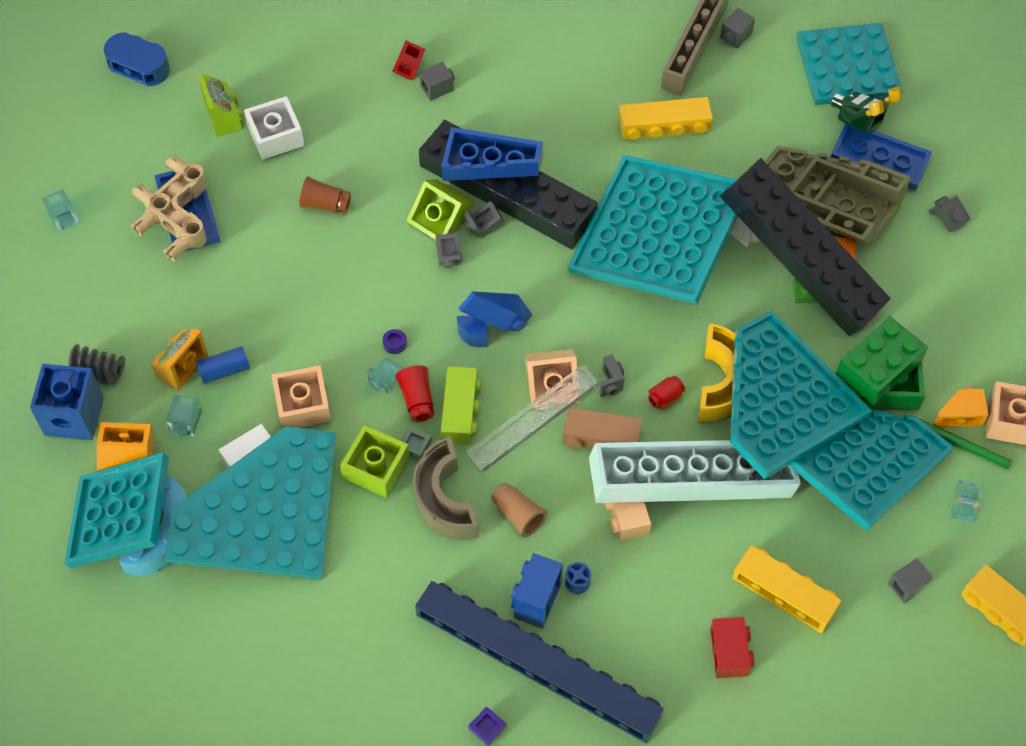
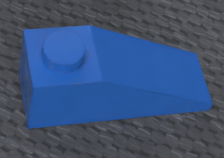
M472 291L459 307L461 312L503 331H520L526 327L527 321L533 316L518 294Z

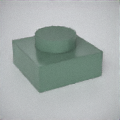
M408 427L402 442L409 444L410 456L420 460L432 441V435Z

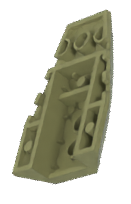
M777 146L765 161L825 228L862 243H873L879 239L898 213L910 182V176L870 161L861 160L860 163L850 161V158L842 156L839 159L829 158L824 153L811 155L807 154L806 150Z

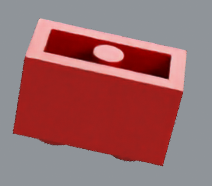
M744 617L712 619L710 634L716 678L748 676L751 667H754L753 651L748 649V642L751 641V631L749 626H745Z

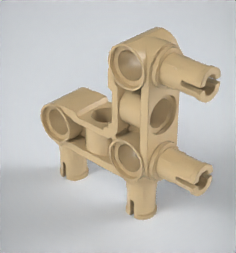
M175 154L171 155L172 159L168 158L165 165L177 174L158 191L153 193L142 183L137 185L140 190L136 186L133 188L132 195L145 204L146 210L135 223L131 224L132 229L139 236H142L154 224L161 225L177 239L168 248L163 250L165 255L169 259L171 258L173 262L187 249L200 248L207 241L201 220L192 212L188 213L183 209L192 199H196L207 188L203 168L195 163L186 164Z

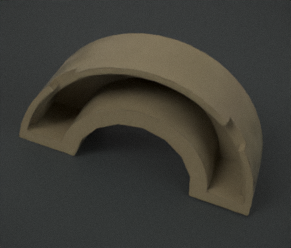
M449 436L432 444L423 453L424 455L419 463L416 464L413 474L416 507L425 523L436 532L456 539L478 538V522L472 503L452 501L441 490L443 481L449 475L458 471L456 452Z

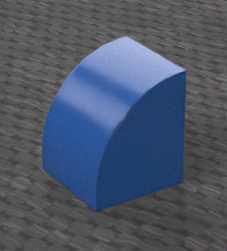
M470 315L457 316V330L460 338L470 346L487 347L486 323Z

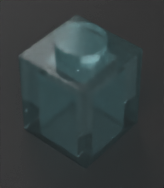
M63 189L42 198L46 211L58 231L80 222L75 208Z
M174 395L166 418L170 432L178 436H194L202 412L197 398Z

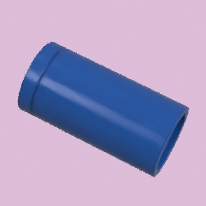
M243 346L196 361L203 384L250 369Z

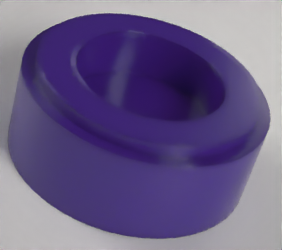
M392 329L384 334L383 347L388 353L399 354L406 349L407 338L404 332Z

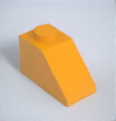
M967 387L958 390L938 412L933 425L940 428L983 426L989 415L984 389Z

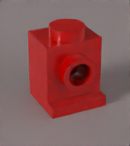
M405 40L392 72L413 80L426 49Z

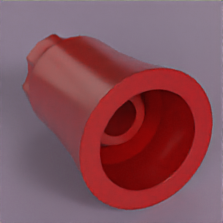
M415 365L397 372L395 378L401 389L411 420L424 422L433 418L434 404L430 391L428 368L422 365Z

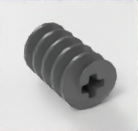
M76 344L71 349L68 366L92 368L98 381L113 385L122 375L125 357L120 356L116 361V354L112 353L107 359V352L102 351L98 357L97 349H92L89 354V347L84 346L80 352V345Z

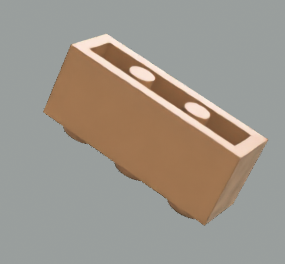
M568 407L563 445H568L574 449H593L595 443L639 442L642 419Z

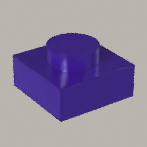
M487 706L468 725V729L487 746H490L507 727V723Z

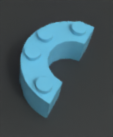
M168 475L166 477L162 512L164 514L162 523L159 526L157 545L123 554L119 563L125 574L138 576L153 574L168 564H174L164 562L171 509L185 500L187 496L179 483Z

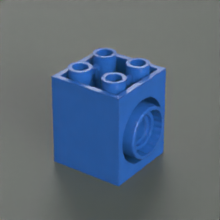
M42 364L30 409L44 436L93 440L104 396L92 368Z

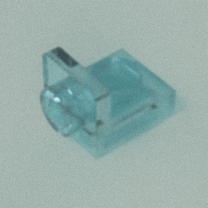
M384 357L375 369L371 367L368 369L369 384L374 389L382 390L389 394L397 384L396 373L404 369V367Z
M958 479L955 486L951 517L975 522L982 505L983 485Z

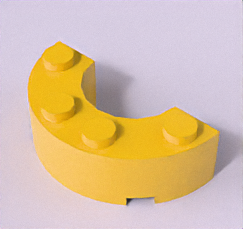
M709 323L706 336L704 359L718 364L725 373V378L716 385L702 387L698 422L719 421L731 416L735 333L723 326Z

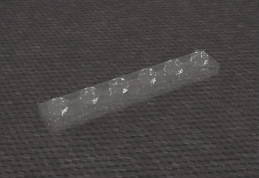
M582 364L466 451V455L482 474L567 410L568 407H571L599 386L598 379Z

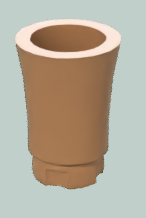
M503 483L498 486L491 496V501L497 505V509L509 519L523 538L535 533L547 518V510L535 504L509 483Z

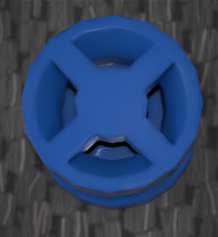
M580 562L573 563L567 567L565 572V586L574 594L586 592L590 586L591 571L586 564Z

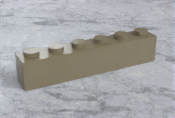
M729 0L699 1L663 70L662 89L682 95Z

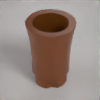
M307 176L301 190L299 207L347 214L351 202V192L343 191L342 188L322 183Z

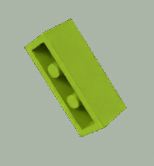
M447 367L441 439L450 436L453 444L471 445L472 436H477L478 422L473 420L474 414H479L480 399H476V392H481L482 378L477 377V368Z

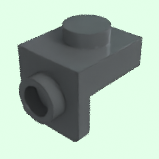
M943 196L934 202L935 206L929 210L931 214L939 213L949 232L957 230L971 219L958 196L950 198Z
M492 201L473 214L468 210L464 212L467 218L465 224L472 233L477 232L482 237L505 222Z
M459 233L436 235L439 264H444L445 268L458 266V262L463 260Z
M613 354L604 357L603 371L607 380L600 382L599 394L601 397L607 395L614 396L623 390L624 369L620 362H616Z

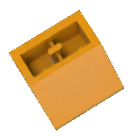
M101 422L97 439V471L152 456L156 437L151 424Z

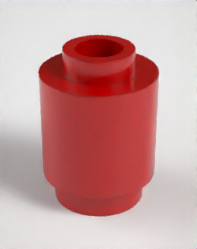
M677 376L667 377L649 390L648 400L654 408L664 410L682 397V393L685 392V386Z

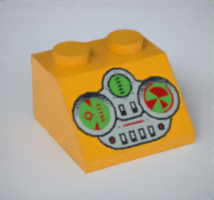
M184 329L177 336H173L165 350L159 353L153 360L151 366L155 377L179 391L198 368L196 361L208 357L201 331L198 329Z

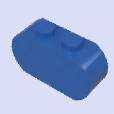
M122 32L111 36L104 45V54L109 69L112 72L146 86L158 85L169 75L170 67L166 52L157 43H151L137 35Z

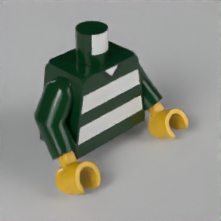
M891 88L888 90V97L883 95L878 98H873L859 92H853L847 97L836 94L831 102V106L840 110L838 115L840 121L863 133L869 134L882 124L889 102L896 103L900 100L902 96L901 88Z

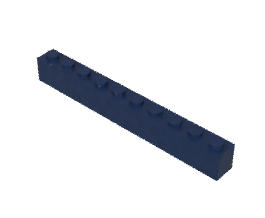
M431 581L415 605L416 616L646 744L662 717L664 708L654 698H645L637 694V691L628 684L621 685L615 682L608 673L595 671L583 659H574L566 655V651L561 647L546 644L539 635L533 632L526 633L520 629L517 623L511 620L505 621L497 617V613L487 607L483 609L477 606L470 597L457 595L444 583L437 584Z

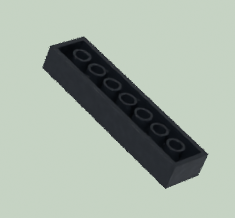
M445 119L419 149L420 166L442 179L441 166L451 127L460 128ZM541 171L539 176L448 181L486 203L492 201L500 211L571 250L584 235L598 207L597 201Z
M762 158L751 165L719 196L848 336L863 329L891 299Z

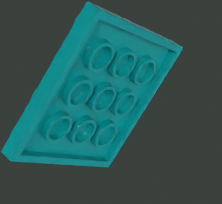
M882 23L797 31L796 39L815 105L831 104L836 94L847 97L853 92H859L873 98L883 95L888 97V90L894 87H900L902 93V86Z
M162 452L80 476L64 563L71 569L157 545L169 456Z

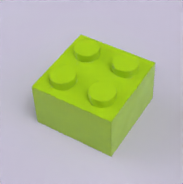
M363 425L340 465L342 479L384 498H388L410 459L409 444Z

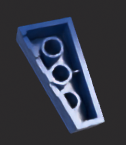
M451 127L441 166L443 181L539 176L543 159V142Z

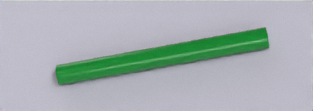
M920 419L947 442L1009 469L1012 460Z

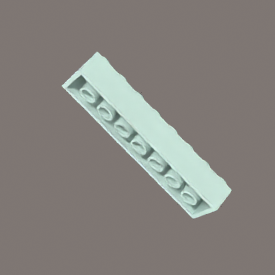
M730 440L595 443L589 456L596 503L792 498L801 484L799 474L789 465L764 479L734 448Z

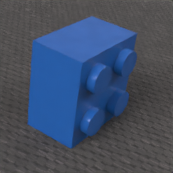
M535 553L532 554L530 561L525 560L521 570V583L515 584L511 594V598H513L511 608L514 609V619L541 629L544 628L562 583L563 563Z

